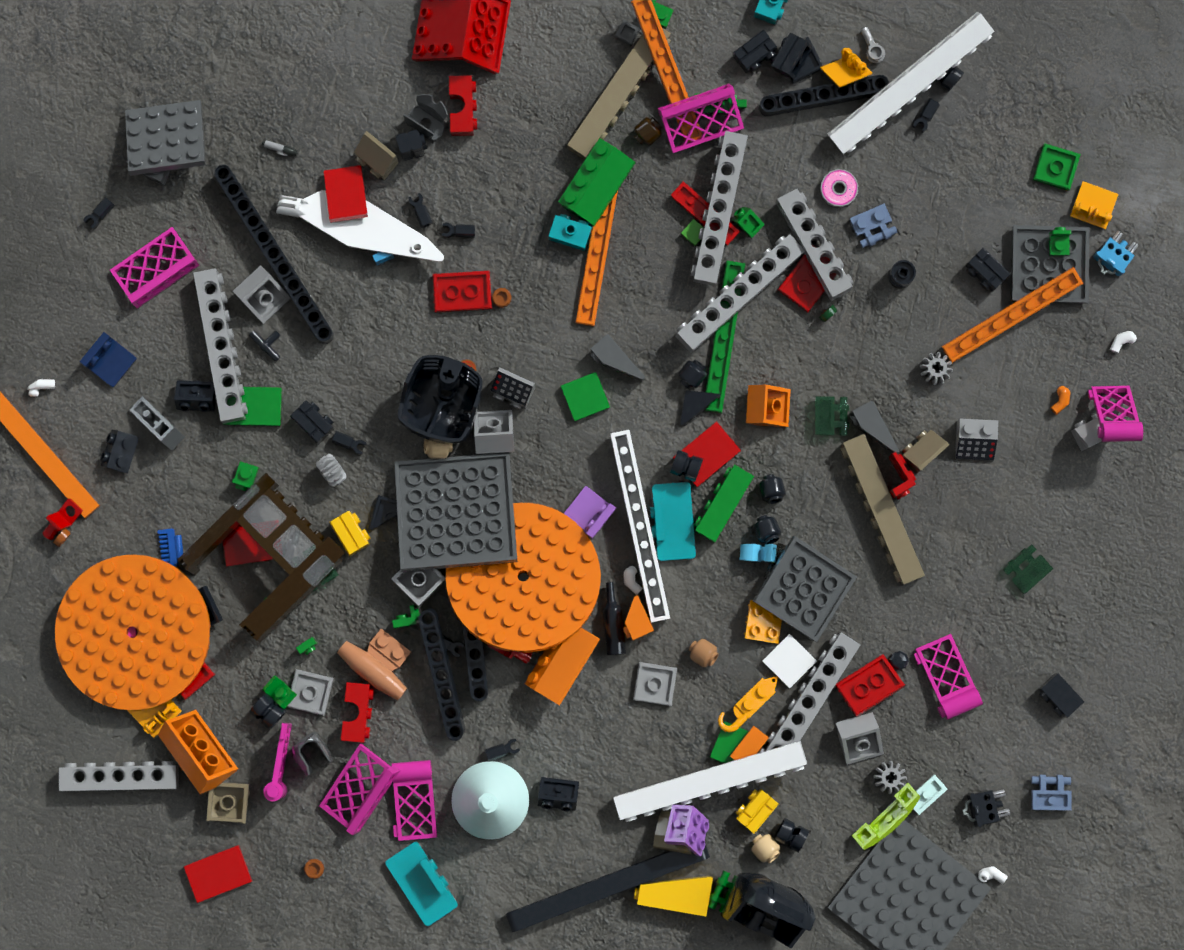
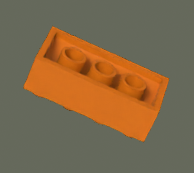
M581 628L567 638L565 642L546 649L542 656L539 657L533 671L528 675L525 685L560 706L600 639Z
M196 710L164 722L158 736L199 794L216 788L238 770L235 763Z

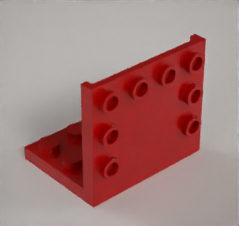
M422 0L412 60L416 62L463 60L490 73L499 74L511 0Z

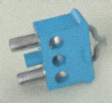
M1117 231L1113 238L1110 237L1102 248L1093 255L1101 268L1100 272L1104 275L1109 273L1121 276L1125 273V268L1135 256L1133 252L1138 247V244L1135 245V242H1133L1128 249H1125L1128 244L1126 241L1122 240L1120 244L1117 243L1123 235L1120 231Z

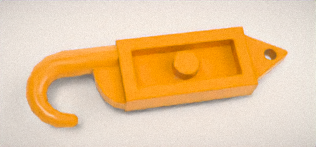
M778 676L768 679L762 678L734 705L733 712L737 720L730 726L723 723V716L725 714L722 712L718 717L719 727L725 732L738 730L776 692L775 687Z

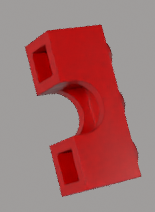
M472 75L449 76L450 99H460L465 104L461 112L450 113L451 136H474V130H477V118L473 116V111H477V100H473V93H476V81L472 80Z
M346 682L345 702L356 704L359 708V715L354 721H343L341 741L365 743L366 739H369L370 727H367L368 719L371 720L372 708H369V703L374 697V689L371 688V684Z

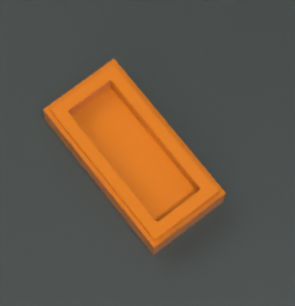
M753 726L730 757L738 760L757 754L769 737Z

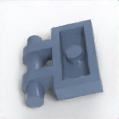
M885 203L849 219L856 236L858 237L862 234L865 236V239L860 241L862 248L868 245L871 247L876 244L875 242L882 239L887 240L891 238V235L897 233L895 226L889 229L886 224L892 222ZM879 227L881 232L872 235L870 231Z
M1046 775L1031 777V784H1039V790H1031L1032 810H1071V791L1064 790V785H1071V777H1063V775H1056V777H1046ZM1046 784L1056 785L1057 789L1046 790Z

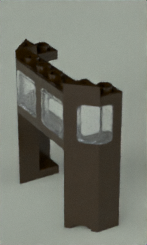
M267 473L178 558L179 562L185 567V570L196 575L200 571L197 566L229 534L241 525L289 574L239 624L251 636H254L253 638L258 642L264 640L343 561L340 557L345 553L329 536L322 541L325 537L318 530L312 531L310 528L312 524L304 516L300 518L296 514L298 510L291 503L287 505L283 501L285 497L278 490L274 491L279 485Z

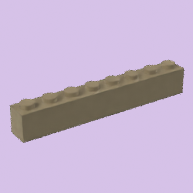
M663 29L668 45H670L671 33ZM644 35L640 37L567 144V149L583 160L587 158L599 138L602 140L606 139L608 136L607 130L610 126L614 127L619 119L617 117L619 112L626 110L629 105L628 99L631 95H636L640 88L638 85L641 80L645 81L650 74L649 68L651 65L655 66Z
M865 434L843 442L841 444L842 448H840L841 454L844 459L847 458L850 464L847 466L849 473L852 477L855 476L856 489L865 499L863 501L864 508L867 512L870 511L871 524L874 530L877 529L880 534L878 540L881 547L886 548L888 554H885L889 565H893L895 569L893 575L896 582L904 585L925 576Z

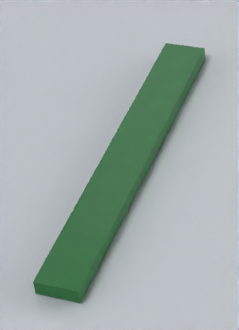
M726 261L722 289L726 285L730 287L734 284L733 279L741 272L744 275L745 263ZM734 289L735 294L740 296L741 289ZM727 301L720 302L723 308H730V304ZM738 312L715 332L706 392L720 394L721 396L704 411L722 413Z

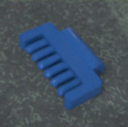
M172 528L158 530L157 533L160 534L159 539H166L159 541L160 544H165L160 545V548L163 549L160 550V553H169L162 554L161 558H168L162 560L178 567V558L183 554L181 535L175 536V530Z

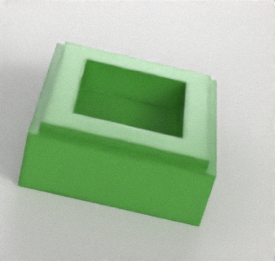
M693 219L681 232V235L696 246L701 240L698 238L700 228L703 227Z

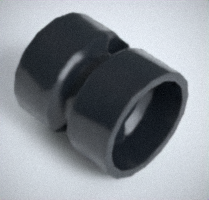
M957 66L954 68L950 67L945 71L947 74L940 80L935 79L936 82L940 81L941 86L948 92L964 74Z
M907 260L896 262L888 274L891 285L899 289L909 286L916 276L915 266Z
M678 450L670 473L679 477L683 474L685 479L695 482L703 458L694 455L689 457L688 453Z
M264 694L249 712L256 719L261 718L262 724L270 730L284 716L286 710L278 704L274 705V700L268 694Z
M784 818L775 834L774 840L782 845L787 843L788 848L799 853L807 839L809 830L800 825L795 827L794 822Z

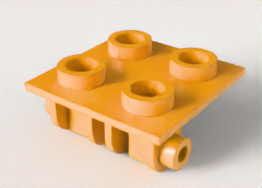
M850 48L842 49V59L820 67L839 88L872 74L867 68L866 63L862 62L856 54L852 53Z
M1082 181L1070 217L1106 230L1108 222L1110 223L1111 214L1118 194Z
M750 600L748 616H746L747 621L745 622L747 624L744 638L778 644L782 620L753 602V600Z
M170 700L155 707L127 711L141 724L147 734L155 738L164 722L175 718L182 710Z

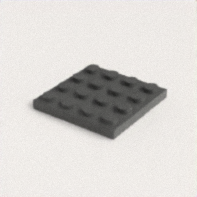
M201 100L125 110L128 172L130 176L206 165Z
M1013 225L1011 302H1016L1074 267L1083 284L1052 303H1089L1090 227H1066V230H1071V235L1069 236L1070 255L1049 256V233L1054 228L1061 226Z
M792 536L753 602L817 642L857 577L796 536Z

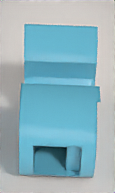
M740 544L739 560L776 563L777 545L765 544V547L758 544Z

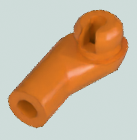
M1060 386L1057 389L1059 401L1050 408L1056 415L1069 405L1070 390L1065 386Z

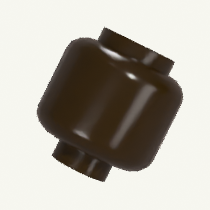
M645 117L635 126L634 131L636 135L634 137L641 145L643 143L652 145L662 135V126L655 118Z

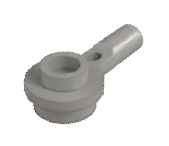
M868 27L863 28L861 32L868 45L867 59L872 63H880L885 58V50L878 43L874 42Z

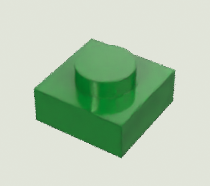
M311 637L296 647L300 654L305 653L308 655L316 650L315 646L318 643L314 637Z

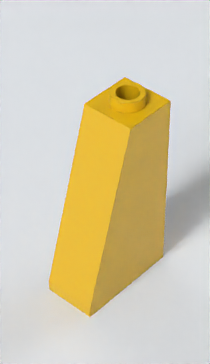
M702 876L642 883L639 888H635L634 899L637 900V905L706 917L713 877Z

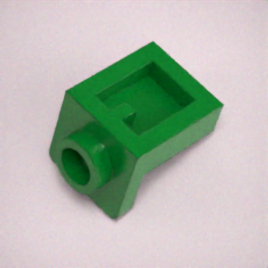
M652 0L661 27L667 28L674 10L656 3V0Z
M746 207L736 210L734 217L731 219L750 238H753L765 225L750 208Z
M1056 227L1049 233V256L1070 255L1069 236L1071 235V230H1066V227Z
M240 461L235 478L232 479V483L236 484L235 488L246 491L247 488L252 489L259 467Z
M410 605L411 617H408V614L396 616L397 620H392L393 628L417 625L420 615L419 609H415L414 605Z
M273 676L263 688V691L271 696L283 709L297 696L277 676Z

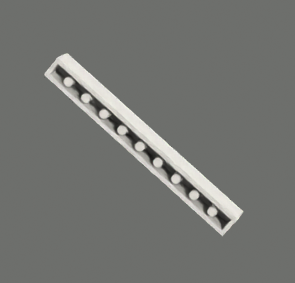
M976 12L827 133L843 154L846 152L850 153L856 148L855 144L860 140L865 141L869 138L871 131L885 125L887 118L896 116L901 111L903 105L912 103L919 92L927 91L935 79L940 80L947 74L945 71L950 67L954 68L962 61L961 58L966 54L969 56L975 52L976 46L981 42H987L995 31L982 14Z
M630 430L611 433L612 447L650 623L670 619Z
M801 741L624 793L615 796L614 802L620 820L625 819L626 822L637 819L636 815L644 814V817L655 814V810L662 808L663 811L669 810L673 804L681 802V805L692 803V799L696 797L702 800L711 797L710 793L718 791V794L729 792V788L736 786L737 789L748 786L747 782L753 780L756 783L766 781V776L774 775V778L783 776L786 770L792 769L793 772L803 770V765L807 764Z

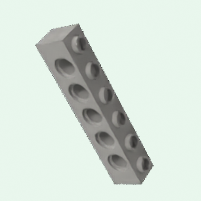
M795 189L778 198L776 205L797 242L805 250L804 254L829 299L833 301L852 290L853 280L849 274H845L842 260L839 257L836 258L833 244L830 241L827 242L824 237L826 233L822 225L818 226L815 221L816 215L813 209H809L806 205L807 199L804 193H800L798 189ZM800 208L803 213L796 215L792 210ZM808 224L812 229L804 231L801 226ZM817 240L821 246L815 248L811 245V242ZM828 257L830 263L823 264L820 258ZM831 273L838 274L839 279L834 281L829 277V275Z
M154 761L142 762V765L135 766V762H123V766H115V762H104L103 766H96V763H84V767H77L76 763H65V767L59 768V791L179 788V765H173V761H162V765H154ZM118 770L124 775L122 781L115 779V773ZM137 770L143 773L141 781H137L134 777V773ZM155 770L162 772L163 776L159 781L153 776ZM79 771L83 772L85 776L82 782L76 779V774ZM98 771L104 774V779L101 782L97 781L95 777Z

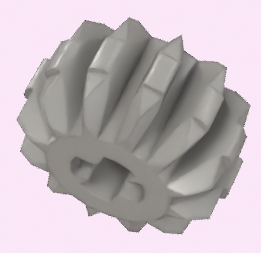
M937 352L935 357L930 353L929 359H923L925 364L920 365L921 369L926 370L921 373V376L927 375L928 377L925 381L928 382L932 379L933 385H936L937 379L940 384H943V378L947 380L950 378L947 373L953 372L952 368H947L952 362H945L947 359L946 355L941 359L940 352ZM935 365H938L937 367L941 369L937 373H935V369H932Z
M333 455L323 456L316 462V467L331 487L340 485L346 479V473Z
M889 761L887 767L882 762L883 770L876 767L875 770L880 775H873V778L880 779L875 783L876 786L883 784L880 791L884 792L887 788V793L891 794L892 787L895 792H898L899 788L897 785L905 786L904 783L900 782L901 780H907L906 776L900 775L905 772V769L898 771L899 763H896L893 767V761ZM892 772L891 775H894L895 778L891 780V783H888L889 780L885 777Z

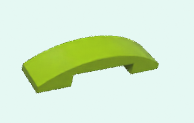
M909 783L894 795L896 800L871 824L865 823L852 835L862 849L865 850L889 835L914 809L921 796Z

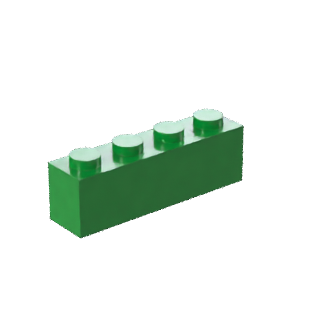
M735 464L732 468H727L723 475L726 478L724 483L717 485L713 492L716 494L713 501L708 500L704 507L705 515L703 518L699 516L694 524L697 527L694 532L713 543L716 542L754 478L752 474Z

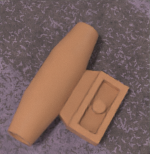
M380 629L371 640L367 652L348 641L338 650L337 654L348 666L377 690L396 700H399L407 690V687L392 671L401 667L411 654V651L383 629Z

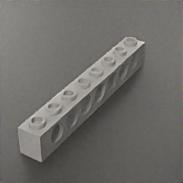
M725 131L724 136H720L718 147H721L720 155L716 154L714 163L718 167L716 173L712 172L710 184H714L713 190L708 191L706 202L710 203L709 209L704 210L702 219L706 223L704 228H700L698 238L702 239L700 247H696L695 257L698 258L697 265L692 266L690 275L694 276L693 282L716 286L748 135ZM731 149L735 152V156L728 157L725 151ZM729 168L731 174L728 176L723 175L721 169ZM725 186L728 192L720 194L717 188ZM716 204H720L723 206L724 210L722 212H716L713 209V206ZM711 223H717L720 226V229L717 231H713L710 229L709 225ZM708 241H713L716 244V247L714 249H708L705 243ZM708 259L711 261L712 266L705 268L701 262Z
M790 234L786 238L784 236L779 238L775 242L777 246L772 250L768 248L761 255L763 258L759 262L753 261L747 267L748 271L744 275L742 272L733 279L734 284L730 287L726 285L719 291L721 295L716 299L712 297L705 304L706 308L702 312L700 310L696 311L691 316L693 320L688 324L684 322L677 328L678 333L675 337L690 353L803 255L805 250ZM783 252L786 258L779 259L776 253ZM769 264L772 271H765L762 265ZM748 277H756L758 283H750ZM734 289H742L744 295L737 296L734 292ZM727 301L730 304V308H723L720 302ZM713 313L716 320L709 321L706 314ZM692 326H700L702 332L699 334L693 332Z
M216 268L194 272L220 421L225 424L245 420V414H248L246 402L243 403L241 397L245 394L243 384H239L238 377H241L239 365L236 366L235 358H238L236 347H232L231 340H234L232 328L229 329L228 325L231 317L229 310L225 309L224 304L227 303L226 292H222L221 285L224 284L223 275ZM209 287H216V291L213 294H207ZM213 305H219V310L216 313L210 312V308ZM222 323V329L218 332L214 331L215 324ZM219 342H226V347L223 350L217 349ZM229 360V366L222 369L220 367L221 362ZM226 379H233V384L230 387H224ZM230 397H236V403L233 406L227 405Z
M842 632L832 636L829 641L830 648L828 651L824 650L818 659L821 661L817 668L815 666L808 674L811 677L808 683L801 685L798 693H800L797 700L793 699L787 708L790 710L787 716L783 715L777 723L780 727L776 733L772 732L767 740L769 742L766 749L762 748L759 753L771 750L774 746L781 747L801 740L860 647L859 643ZM836 648L841 649L843 652V656L839 660L833 656V651ZM827 664L833 669L832 674L829 676L823 673V667ZM815 681L822 683V690L819 692H815L812 688ZM805 697H809L812 700L810 708H804L802 705V700ZM796 713L802 717V721L798 725L792 722V716ZM784 730L791 732V739L788 741H784L781 738V733Z

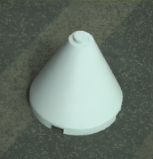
M495 761L481 762L468 768L458 778L452 792V809L456 820L465 831L482 839H499L514 832L523 822L529 807V793L522 777L512 767Z

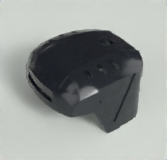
M425 355L420 357L415 362L404 382L398 409L399 422L412 433L427 440L442 444L465 441L472 430L481 403L482 377L467 364L446 356ZM450 390L452 394L446 397L441 394V391Z
M739 873L720 914L730 922L735 920L755 932L760 931L789 948L794 946L805 930L811 931L816 919L813 907L798 891L756 873ZM766 912L778 917L779 920L774 921L767 918ZM766 921L772 924L775 929L770 930L763 927L762 924Z

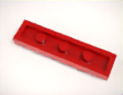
M683 181L670 197L705 227L706 221L702 219L704 210L709 209V203ZM730 222L725 241L726 246L740 233ZM711 223L709 225L710 229L713 231H717L720 229V226L717 223Z

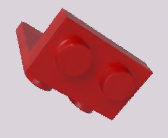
M894 452L889 456V459L904 483L892 489L889 493L892 499L897 498L899 500L910 493L909 489L916 485L914 482L916 478L911 470L908 471L904 466L906 461L903 456Z

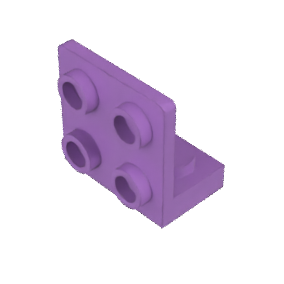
M585 486L564 514L575 521L587 536L593 539L616 510V507Z
M672 805L664 842L672 845H685L696 856H701L702 850L705 848V836L709 830V820L694 806Z

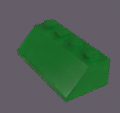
M599 138L558 202L564 209L595 227L636 162L613 145Z

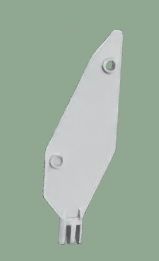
M321 190L304 199L280 195L276 210L277 214L300 217L348 247L435 262H442L444 260V255L427 237L366 201L368 217L330 223L326 190Z

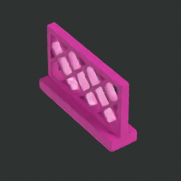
M726 84L658 108L672 153L724 136L725 131L735 132L744 129L732 85ZM731 98L732 106L729 111L720 107L723 100ZM708 105L716 107L711 118L702 113ZM719 109L727 113L723 123L714 120ZM690 111L698 114L693 124L684 120ZM730 115L737 119L738 126L732 128L726 126ZM700 116L709 119L705 130L696 126ZM675 117L680 120L675 130L669 127L667 119ZM712 121L721 125L718 133L712 134L708 132ZM683 122L691 125L687 136L678 132ZM694 128L703 131L700 139L694 140L690 138ZM679 134L685 137L683 144L675 147L673 142L675 136Z
M171 227L110 269V272L131 303L136 308H139L194 270L199 264L174 228ZM173 234L175 236L174 245L165 244L166 238ZM152 247H160L158 256L149 255ZM164 248L173 249L171 258L162 257ZM177 249L184 250L187 254L181 260L175 259ZM138 257L144 258L143 267L133 266L134 260ZM148 258L157 260L155 269L146 268ZM161 260L170 261L168 269L159 270ZM122 268L129 269L127 278L119 277L116 272ZM132 269L141 270L140 280L131 279ZM145 271L155 272L151 281H143ZM129 283H139L138 289L131 294L128 290Z
M359 744L319 807L347 828L346 831L351 835L359 833L400 770L395 766L391 767L363 744ZM361 751L367 755L368 763L360 764L358 755ZM373 764H379L384 768L381 775L374 774ZM369 765L370 776L362 777L360 766ZM356 767L358 778L349 779V769ZM371 779V790L364 791L363 780ZM359 781L360 792L352 793L350 782ZM346 782L348 793L339 795V784ZM361 794V805L354 806L353 795ZM348 796L350 807L342 808L340 797ZM336 798L338 809H331L326 805L329 799ZM344 810H351L352 819L350 822L344 819Z

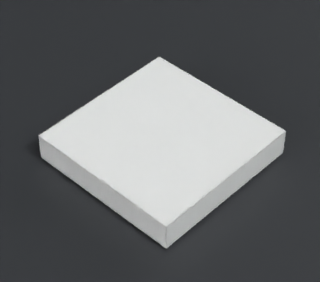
M788 634L762 662L788 688H791L817 661Z

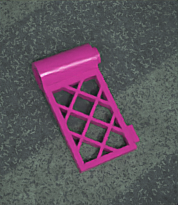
M1091 386V390H1088L1089 400L1094 401L1100 425L1097 429L1098 438H1101L1102 442L1142 441L1143 424L1139 422L1130 386ZM1097 393H1104V394H1106L1107 396L1102 397V396L1098 395ZM1117 393H1126V395L1122 397ZM1110 398H1114V399L1117 400L1118 402H1117V403H1113V402L1109 401V399H1110ZM1103 404H1105V405L1109 406L1110 408H1109L1108 410H1106V409H1104V408L1101 407V406H1102ZM1125 404L1129 406V408L1126 410L1120 405ZM1114 410H1116V411H1118V412H1120V413H1122V414H1120L1119 416H1117L1116 414H1114V413H1112V412H1113ZM1127 416L1133 419V421H1127L1123 418ZM1109 417L1113 421H1104V418Z
M951 634L915 649L917 653L913 655L917 664H922L939 701L940 706L937 708L942 718L945 717L949 720L983 705L980 694L974 686ZM949 640L952 646L950 653L939 650L941 642ZM927 648L935 651L932 661L925 659L921 651ZM938 652L948 656L945 666L934 662ZM950 657L958 660L960 664L958 671L947 668ZM933 665L943 669L940 679L932 676L930 671ZM945 670L956 674L953 684L942 680ZM958 675L965 677L969 685L963 688L956 686L955 683ZM940 683L951 686L949 694L941 697L938 690Z
M282 723L272 782L268 783L264 788V796L269 801H278L287 794V786L282 780L292 723Z
M431 760L392 763V767L395 766L400 770L393 781L397 825H393L394 837H398V841L436 838L437 829ZM420 784L429 785V792L425 797L416 791ZM398 786H406L411 790L405 799L398 794ZM413 792L422 799L416 808L407 801ZM423 802H426L431 808L427 816H424L417 810ZM404 803L413 809L407 818L400 813V808ZM415 812L423 818L418 827L409 821V818ZM427 821L432 825L433 833L425 834L419 828ZM407 822L415 830L411 835L402 836V827Z

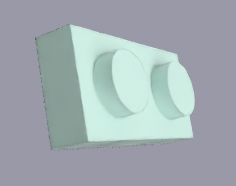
M933 774L916 790L921 797L913 810L918 815L947 790L936 775Z

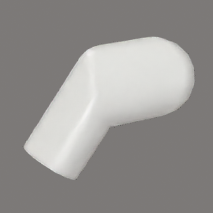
M1132 331L1117 334L1110 347V351L1118 354L1123 344H1133L1136 341V335Z
M39 379L30 384L27 389L29 390V396L37 397L40 389H54L55 380Z
M629 566L624 571V584L637 595L643 588L635 582L637 569L634 566Z
M994 866L983 868L978 873V878L981 882H987V880L994 878L1003 884L1008 877Z

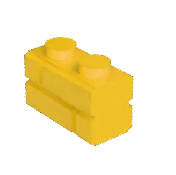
M347 511L329 523L348 555L352 556L370 545L368 540L371 538L365 529H360L358 524L361 521L356 513L352 514L350 511Z
M754 789L748 796L750 801L747 805L744 806L742 804L735 812L737 814L736 819L754 834L779 805L762 789L758 791Z

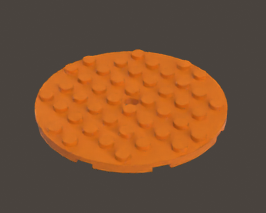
M513 503L518 562L446 568L447 594L457 618L472 635L482 642L509 652H538L565 642L567 638L576 631H579L593 612L599 595L601 583L600 564L595 548L587 534L567 515L540 504ZM526 572L529 576L528 580L520 581L518 575Z
M122 555L93 565L72 583L58 609L55 623V643L63 669L81 692L108 707L122 710H141L170 701L194 681L204 665L208 654L211 625L207 606L201 593L181 570L158 558L144 555ZM132 626L138 630V634L134 638L128 635V629Z

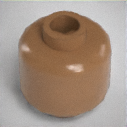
M700 639L698 642L694 641L689 648L691 652L690 659L701 667L712 666L719 655L717 647L706 639Z

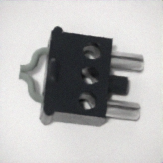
M986 790L978 793H968V801L965 803V809L962 810L963 815H966L974 823L975 827H982L984 824L1000 821V817L1010 815L1009 809L998 811L997 808L1003 807V803L1001 800L995 801V798L1005 796V791L993 792V790ZM968 804L970 806L972 818L969 813H966V811L968 810Z

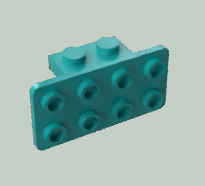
M680 482L653 485V507H650L651 519L654 518L655 526H652V537L656 538L658 560L695 558L696 549L690 483Z
M413 842L386 861L389 871L426 926H430L458 906L457 901L447 887L449 883L446 878L438 874V866L433 859L429 860L418 842Z

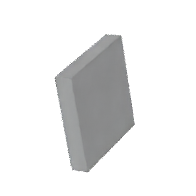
M639 662L633 700L672 706L677 668Z
M296 669L291 689L297 696L287 707L325 716L334 678Z

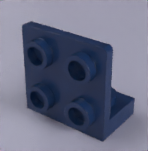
M103 332L80 360V363L111 387H115L137 358Z

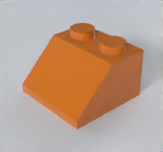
M766 384L748 385L746 423L758 426L789 427L791 389Z
M638 595L633 598L624 623L625 627L623 628L626 638H631L632 641L654 631Z

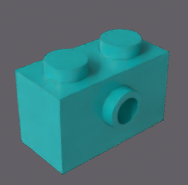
M759 0L754 17L775 25L776 20H781L784 9H781L783 2L787 3L788 0Z
M560 214V216L555 215L548 238L551 241L585 251L592 227L583 220L576 222L571 220L570 216Z

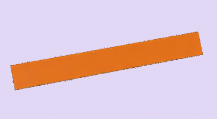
M631 1L670 104L689 98L652 1ZM693 111L688 112L684 120L693 124L696 119L695 113ZM683 122L680 127L681 133L687 136L691 125ZM694 128L690 138L694 140L700 139L703 133L701 130Z
M617 193L595 227L592 225L576 324L593 327L595 325Z
M1072 267L941 347L949 361L953 363L1079 287L1083 282L1075 268Z
M0 391L1 423L67 499L71 498L83 510L81 515L87 518L100 505Z

